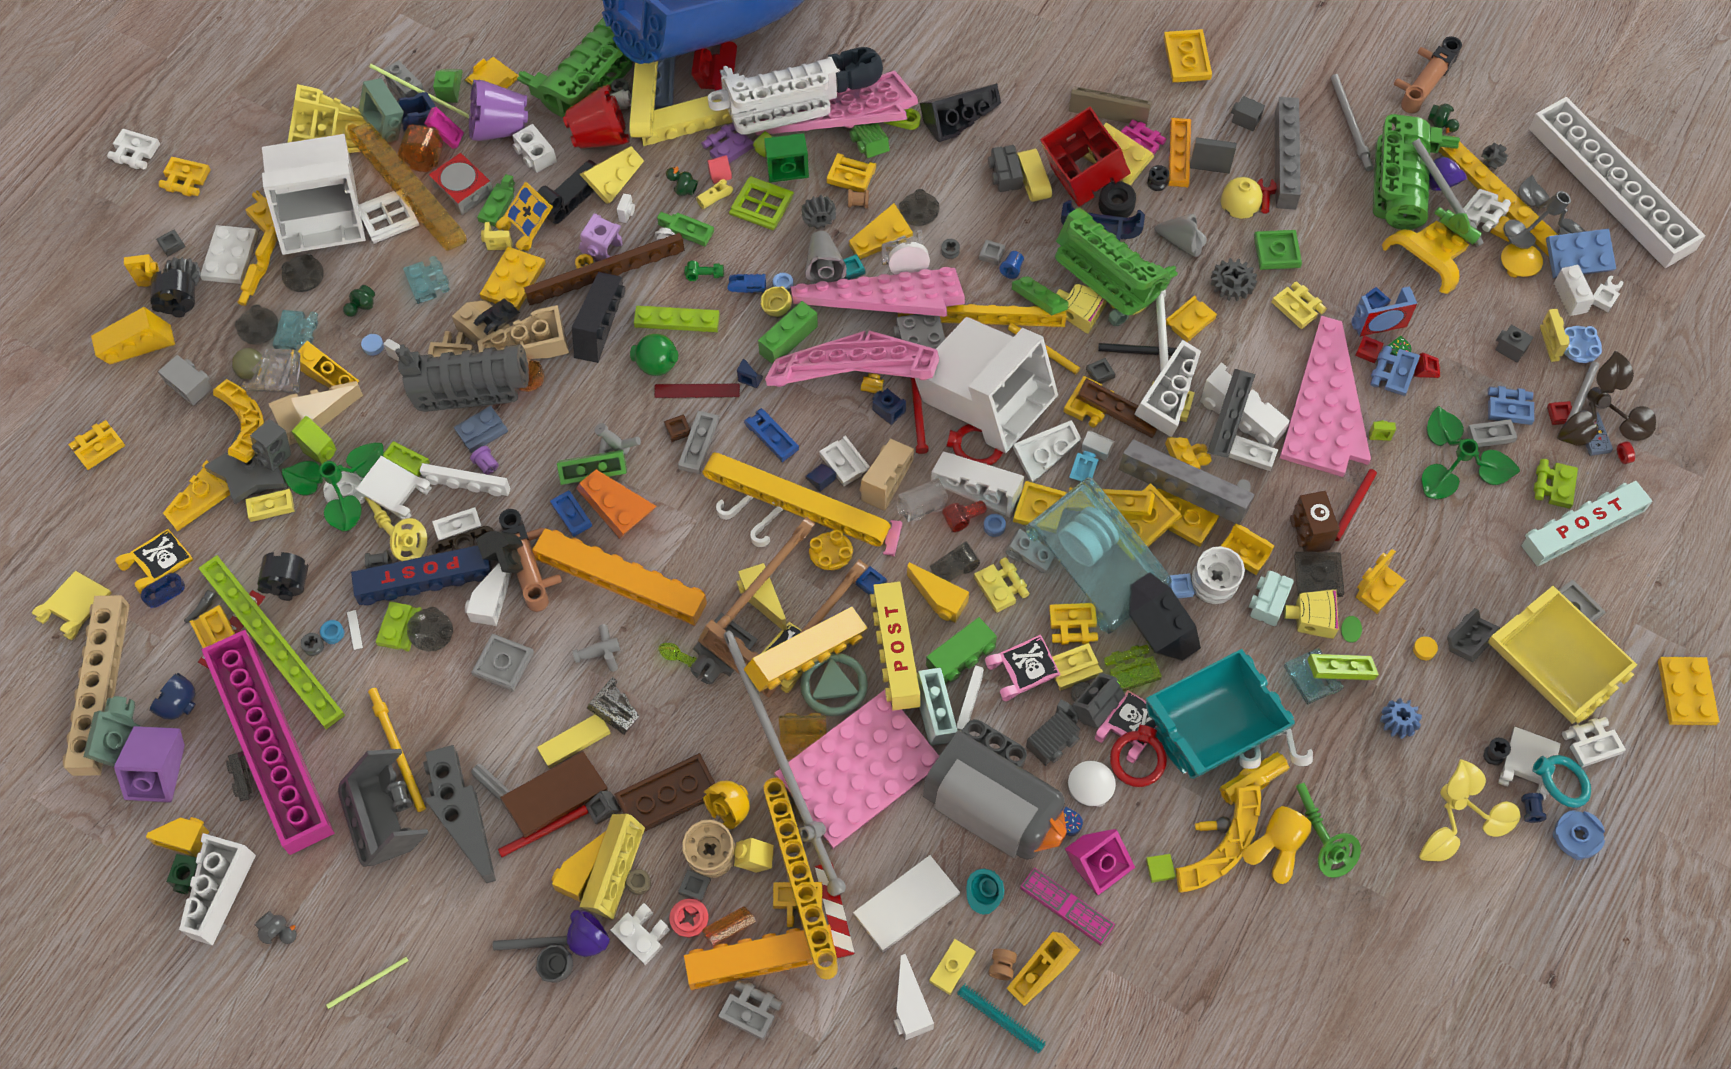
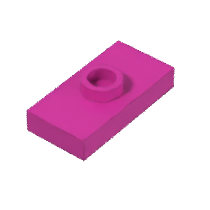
M437 107L431 108L424 124L452 149L457 148L464 132Z

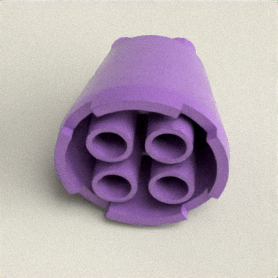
M473 80L469 114V137L472 140L484 141L510 137L525 128L524 123H527L528 111H524V107L527 105V95L519 94L484 80Z

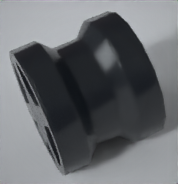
M1162 165L1153 166L1149 171L1148 187L1154 191L1164 190L1169 179L1168 169Z

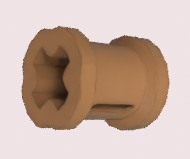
M849 189L848 208H851V206H864L868 208L869 190L853 192L852 189Z

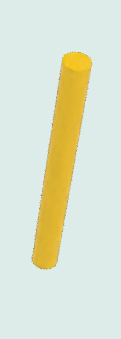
M1014 323L1008 326V330L1015 335L1021 330ZM1045 344L1048 357L1075 375L1079 372V366Z

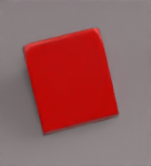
M1424 352L1419 354L1420 357L1413 376L1420 378L1441 377L1439 359Z

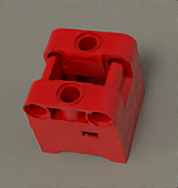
M1091 106L1040 139L1051 169L1078 207L1093 199V192L1098 191L1110 183L1111 180L1116 184L1131 174L1121 147L1106 130ZM1090 149L1096 163L1081 172L1075 162L1088 154Z

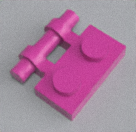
M1134 119L1130 122L1129 127L1126 125L1121 131L1152 152L1153 155L1159 150V144L1163 146L1167 140L1157 130L1153 131L1147 128L1145 123L1137 122Z

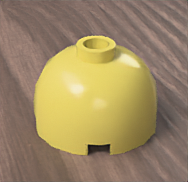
M1237 177L1228 182L1224 187L1220 202L1224 211L1225 209L1229 211L1232 217L1240 219L1250 218L1260 210L1263 194L1260 186L1253 179Z

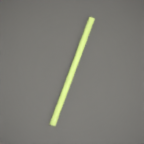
M403 958L326 1004L327 1008L333 1007L408 962V958Z

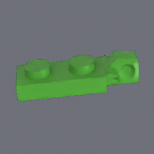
M505 174L501 184L497 183L494 186L477 217L478 222H490L491 226L496 227L497 221L504 216L514 198L513 193L515 190L513 186L515 182L513 176Z
M660 212L657 217L658 225L671 229L675 234L680 233L682 238L704 247L714 233L713 226L678 212L677 214H672V216Z

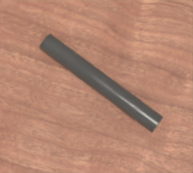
M567 936L493 941V950L542 948L550 945L568 946Z

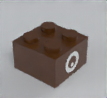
M1326 491L1299 496L1294 506V511L1290 516L1291 525L1293 528H1296L1298 534L1297 542L1299 547L1303 548L1305 555L1330 550L1340 529Z

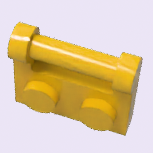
M837 153L826 178L827 184L852 189L856 192H865L872 175L875 173L876 163L870 162L868 164L846 158L843 154Z

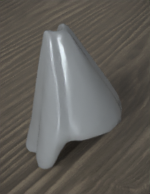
M1194 214L1184 215L1159 223L1154 228L1159 235L1194 257H1198L1201 254L1202 247L1207 242L1206 236L1197 229V218Z

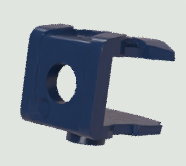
M427 92L419 93L415 97H404L397 100L404 111L401 124L407 139L412 141L421 137V134L425 132L429 134L434 133L424 124L431 108L436 107Z

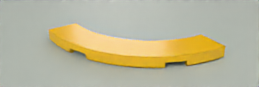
M226 379L213 389V395L228 404L240 421L241 432L235 442L228 448V455L247 463L255 455L250 435L264 424L263 415L256 401L251 399L244 389Z
M1260 785L1235 788L1234 815L1227 834L1221 843L1203 859L1184 867L1175 868L1178 893L1192 891L1214 882L1228 873L1243 857V852L1251 844L1255 835L1258 816H1260Z

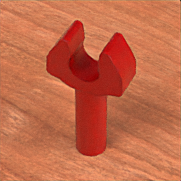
M1261 178L1257 182L1263 194L1261 212L1267 214L1270 207V195L1276 193L1277 185L1271 179L1269 187H1264L1263 178Z

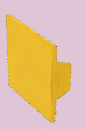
M492 57L488 61L484 58L473 67V73L465 81L472 85L473 80H484L507 89L517 81L519 75L495 57Z

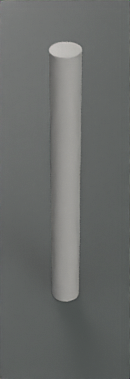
M1591 362L1568 419L1581 411L1599 368L1598 362Z

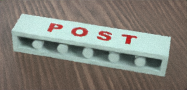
M1637 481L1630 484L1623 483L1611 494L1606 492L1598 497L1597 501L1593 503L1588 501L1575 512L1573 510L1568 511L1558 521L1553 519L1547 522L1542 529L1537 530L1535 528L1525 535L1526 539L1521 546L1538 567L1645 512L1653 501Z

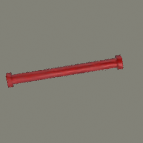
M910 377L917 446L915 448L916 453L925 454L929 451V447L926 445L921 395L915 378Z

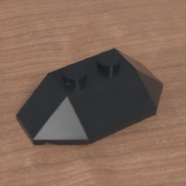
M1150 572L1131 584L1129 616L1154 653L1183 661L1201 648L1195 623L1167 584Z

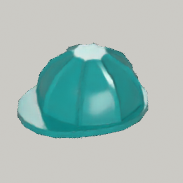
M986 868L977 869L970 874L967 880L968 904L979 914H990L1000 905L1004 898V881L1001 880L995 871Z

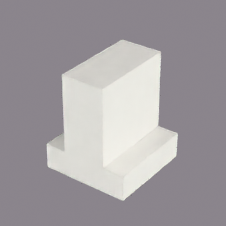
M345 134L262 147L265 173H262L263 188L282 255L366 241Z
M966 317L936 348L939 355V363L933 378L927 380L915 378L924 403L981 429L986 444L1004 453L1010 450L1013 444L1019 440L1058 396L1043 336L1021 328L1012 337L969 317Z

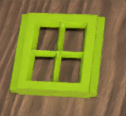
M750 176L734 201L729 215L774 231L789 206L794 192ZM751 188L765 193L762 200L747 196ZM768 195L783 199L779 207L765 202ZM744 200L759 204L755 212L741 207ZM762 206H765L776 212L770 218L759 214Z

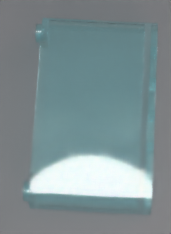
M1090 477L1081 481L1024 527L1027 530L1028 537L1033 542L1042 543L1044 541L1100 612L1097 615V624L1108 634L1115 631L1130 618L1131 584L1149 572L1168 586L1172 583L1167 571L1100 486Z

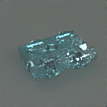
M436 256L429 258L430 266L425 267L423 261L403 268L417 304L436 298L435 291L441 289L443 293H447L450 290L448 286L449 280L444 275L442 263L438 261ZM435 275L436 279L431 281L429 276Z
M283 310L273 341L274 349L296 351L297 344L300 345V348L306 341L312 344L314 340L312 335L314 329L318 326V313L310 312L309 317L305 319L304 312ZM305 329L304 333L300 335L301 330Z

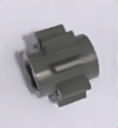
M1495 142L1487 146L1481 155L1482 158L1486 159L1483 164L1493 169L1504 165L1508 154L1505 153L1507 148Z

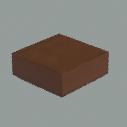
M684 414L664 421L671 442L689 436L691 429Z

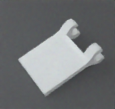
M380 456L355 490L391 511L402 520L412 516L409 513L411 510L403 506L413 490L417 488L420 492L427 495L432 487H430L431 483L428 480L417 477Z
M1514 727L1509 743L1511 752L1505 759L1498 783L1508 787L1509 781H1512L1514 775L1538 783L1539 786L1536 793L1543 794V800L1545 801L1549 792L1543 784L1542 777L1534 773L1532 768L1539 757L1544 756L1548 758L1558 755L1561 743Z

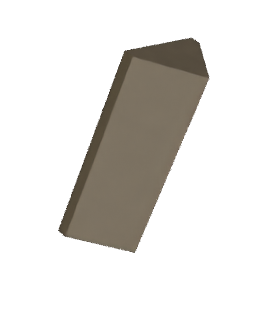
M1075 86L1071 92L1069 112L1081 113L1091 106L1099 118L1129 124L1134 119L1137 122L1145 123L1147 126L1152 101Z

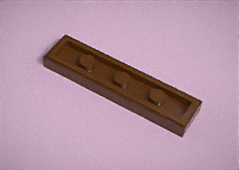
M1087 378L1084 380L1076 396L1077 399L1151 438L1154 437L1157 428L1134 415L1139 405Z

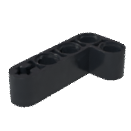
M592 160L586 161L555 190L545 185L537 191L553 206L546 217L554 224H559L594 192L580 174L595 166V162Z

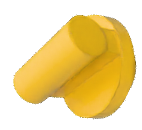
M868 372V376H863L861 391L876 393L881 390L883 392L884 379L880 378V374Z

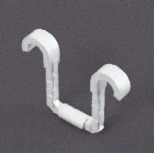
M747 495L729 511L722 510L724 502L721 499L716 505L717 515L721 519H731L754 497ZM777 506L761 523H758L752 529L750 534L751 541L755 546L764 547L769 544L770 537L765 536L762 539H758L756 536L783 511L781 507Z
M1291 729L1276 735H1286L1292 763L1297 766H1308L1313 762L1312 749L1307 750V755L1304 756L1296 754ZM1259 745L1253 748L1254 758H1246L1243 753L1239 755V763L1243 768L1254 769L1260 766L1261 751Z

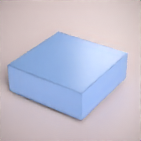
M1190 573L1167 577L1168 586L1177 598L1194 596Z

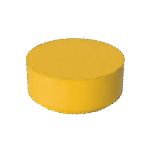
M1427 636L1418 638L1413 646L1415 656L1424 661L1434 658L1438 651L1436 641Z

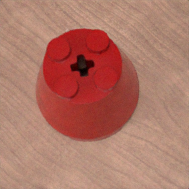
M608 84L598 88L566 110L563 120L566 128L571 129L572 136L570 138L574 147L585 149L618 146L630 142L628 133L624 134L626 123L616 97L610 95L611 87Z

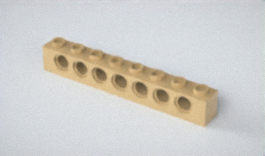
M122 595L94 596V602L90 606V624L86 627L87 641L86 646L82 649L83 663L78 671L79 686L74 694L76 703L74 710L71 712V731L67 734L68 748L67 753L63 756V766L72 776L101 775L103 763L83 757L84 752H81V750L86 747L90 728L87 730L85 728L91 725L94 712L99 710L104 712L107 699L113 698L115 695L130 606Z

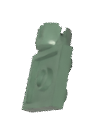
M114 696L107 699L104 712L100 710L94 712L83 757L114 767L133 727H140V725L133 721L135 702L129 699L128 704H126V697Z

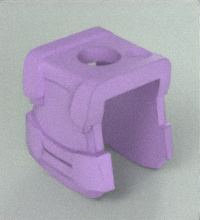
M594 213L581 233L582 242H580L578 249H580L581 253L590 255L595 261L609 258L607 249L610 244L616 247H622L623 245L622 238L618 234L621 226L616 223L613 224Z

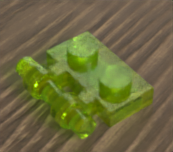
M1147 644L1142 646L1135 645L1130 650L1112 652L1111 656L1104 657L1106 666L1113 664L1116 666V668L1110 669L1109 673L1110 676L1117 678L1123 691L1161 680L1162 675L1154 656L1148 658L1143 656L1150 653ZM1132 658L1136 660L1135 662L1126 665L1124 663L1125 660H1129Z

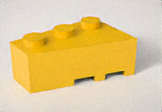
M145 307L91 335L95 356L109 365L176 345L171 325Z

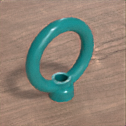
M1553 755L1548 758L1541 756L1534 763L1532 771L1542 777L1545 788L1556 801L1572 808L1584 806L1591 797L1589 778L1582 767L1574 760L1562 755ZM1554 765H1563L1576 775L1581 785V794L1578 798H1570L1556 787L1552 779V774L1555 771Z

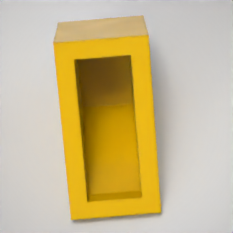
M180 817L148 832L146 838L154 845L197 858L203 844L201 842L202 834H209V831L203 825L204 822L197 818L190 817L187 820Z

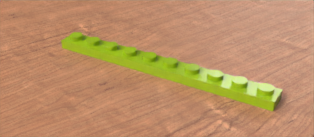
M216 555L200 566L198 569L323 727L327 730L345 716L343 711L219 556Z

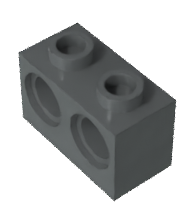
M268 419L250 435L252 449L255 453V461L261 467H267L273 472L291 456L286 430L271 419Z

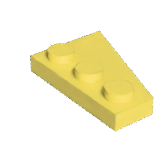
M630 146L612 155L605 161L596 164L591 169L582 172L580 176L608 204L616 197L644 160Z

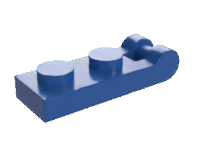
M760 408L756 411V415L744 420L746 427L753 431L781 462H784L799 450V445L764 409Z

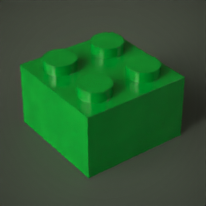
M804 133L764 138L769 183L809 178L808 151Z

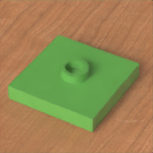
M1296 230L1257 231L1254 233L1260 270L1301 268L1302 260Z

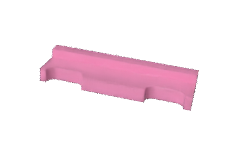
M891 520L892 526L886 535L885 545L887 546L883 555L895 557L902 522Z

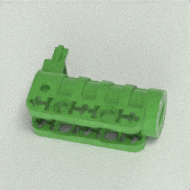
M602 18L594 26V30L583 38L582 43L571 51L570 56L559 64L556 71H553L549 76L540 72L533 76L525 71H520L517 80L529 86L532 96L541 99V102L551 112L563 118L567 109L597 90V87L600 88L607 84L611 87L614 80L623 78L630 71L633 64L632 60L625 56L613 40L615 35L611 27H607L604 18ZM611 72L617 74L615 77L607 76V74Z
M1397 114L1388 115L1383 124L1382 135L1378 137L1375 146L1373 214L1378 218L1386 219L1390 226L1401 230L1416 229L1424 225L1428 220L1429 170L1412 142L1420 139L1429 155L1430 152L1438 153L1440 147L1458 149L1460 142L1459 137L1442 135L1443 128L1430 127L1426 120L1419 117ZM1392 123L1395 126V130H1392ZM1382 202H1385V203H1384V210H1382V207H1381V203H1382Z

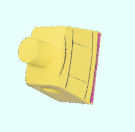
M1076 284L1070 293L1059 289L1056 294L1069 302L1066 320L1089 334L1105 308L1107 301L1090 287Z
M1336 590L1299 594L1296 606H1284V619H1296L1298 632L1334 639L1339 630Z

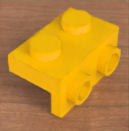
M1236 523L1231 533L1221 545L1236 552L1242 559L1244 568L1255 575L1259 573L1269 559L1274 545L1268 540L1261 538L1248 528Z

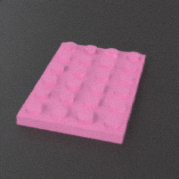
M884 690L788 763L813 821H820L825 825L826 832L823 838L834 849L927 777L939 755L903 710L892 711L891 702L886 701ZM781 769L777 770L774 775L783 781L787 792L791 795Z

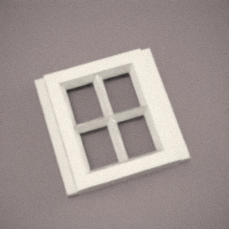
M401 188L359 204L361 219L373 244L419 226L417 218ZM400 201L401 208L391 212L387 211L385 206ZM382 208L383 215L371 220L369 219L367 213ZM402 212L406 213L408 218L393 223L392 216ZM385 219L388 220L389 226L375 231L372 224Z

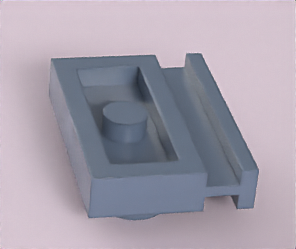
M492 406L487 407L454 427L455 432L469 449L470 453L508 432L507 427L503 424Z

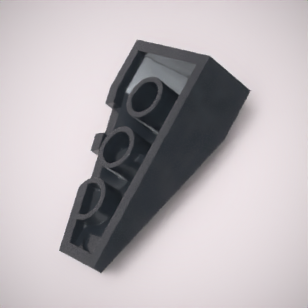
M991 84L921 102L920 108L924 124L938 142L959 136L964 129L972 126L976 120L1001 104L998 84Z

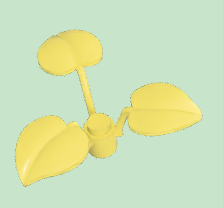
M1460 759L1456 771L1448 784L1444 785L1440 792L1447 802L1444 807L1448 811L1452 830L1448 827H1443L1435 831L1423 846L1419 858L1425 861H1444L1457 852L1460 846V839L1455 836L1457 834V827L1452 808L1462 810L1468 805L1484 819H1487L1482 829L1487 835L1493 837L1503 836L1516 827L1521 818L1519 808L1512 802H1501L1492 808L1490 815H1487L1468 800L1469 795L1480 793L1485 786L1486 778L1477 766Z

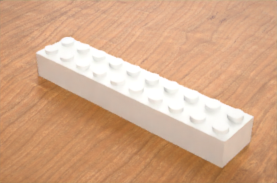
M1567 97L1535 114L1529 130L1664 268L1671 266L1697 250L1705 235Z

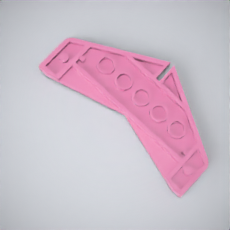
M862 331L777 358L765 380L767 386L782 387L787 383L850 371L927 380L933 378L939 363V355L936 349L873 331H869L866 336V332Z

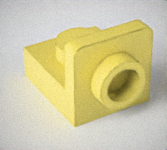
M485 222V229L481 230V240L486 243L487 250H506L507 247L512 248L513 243L509 231H492L490 222Z

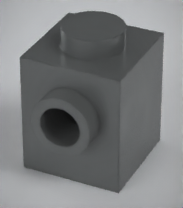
M1243 96L1240 102H1236L1232 108L1231 113L1234 114L1232 123L1254 131L1262 118L1265 105Z
M1511 324L1507 331L1502 330L1496 341L1499 343L1495 350L1518 363L1534 337Z

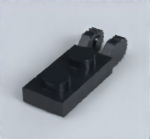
M504 298L480 314L474 320V324L479 326L485 323L487 326L484 329V333L489 335L514 320L520 311Z

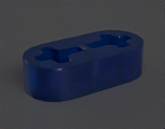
M167 574L146 586L141 592V599L150 608L159 607L183 592L185 583L178 574ZM174 581L176 586L172 588L170 583ZM154 593L156 598L152 600L150 595Z

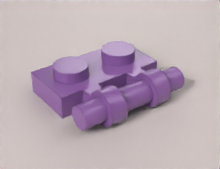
M733 122L729 125L725 124L721 127L720 131L715 134L711 133L706 137V140L701 142L704 149L710 146L713 147L710 150V156L713 159L727 155L729 163L754 148V143L746 135L733 133L736 130ZM722 138H727V140H725L724 142H719V140H721Z

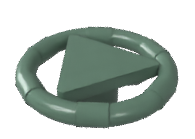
M830 653L831 656L822 663L816 661L813 667L803 672L800 682L801 694L806 703L816 712L825 716H841L852 712L864 700L868 689L867 675L859 662L852 657L841 653ZM835 661L854 669L858 675V691ZM829 662L812 697L809 683L810 676L814 670ZM856 696L844 706L837 708L828 707L816 701L817 699H838L839 697Z

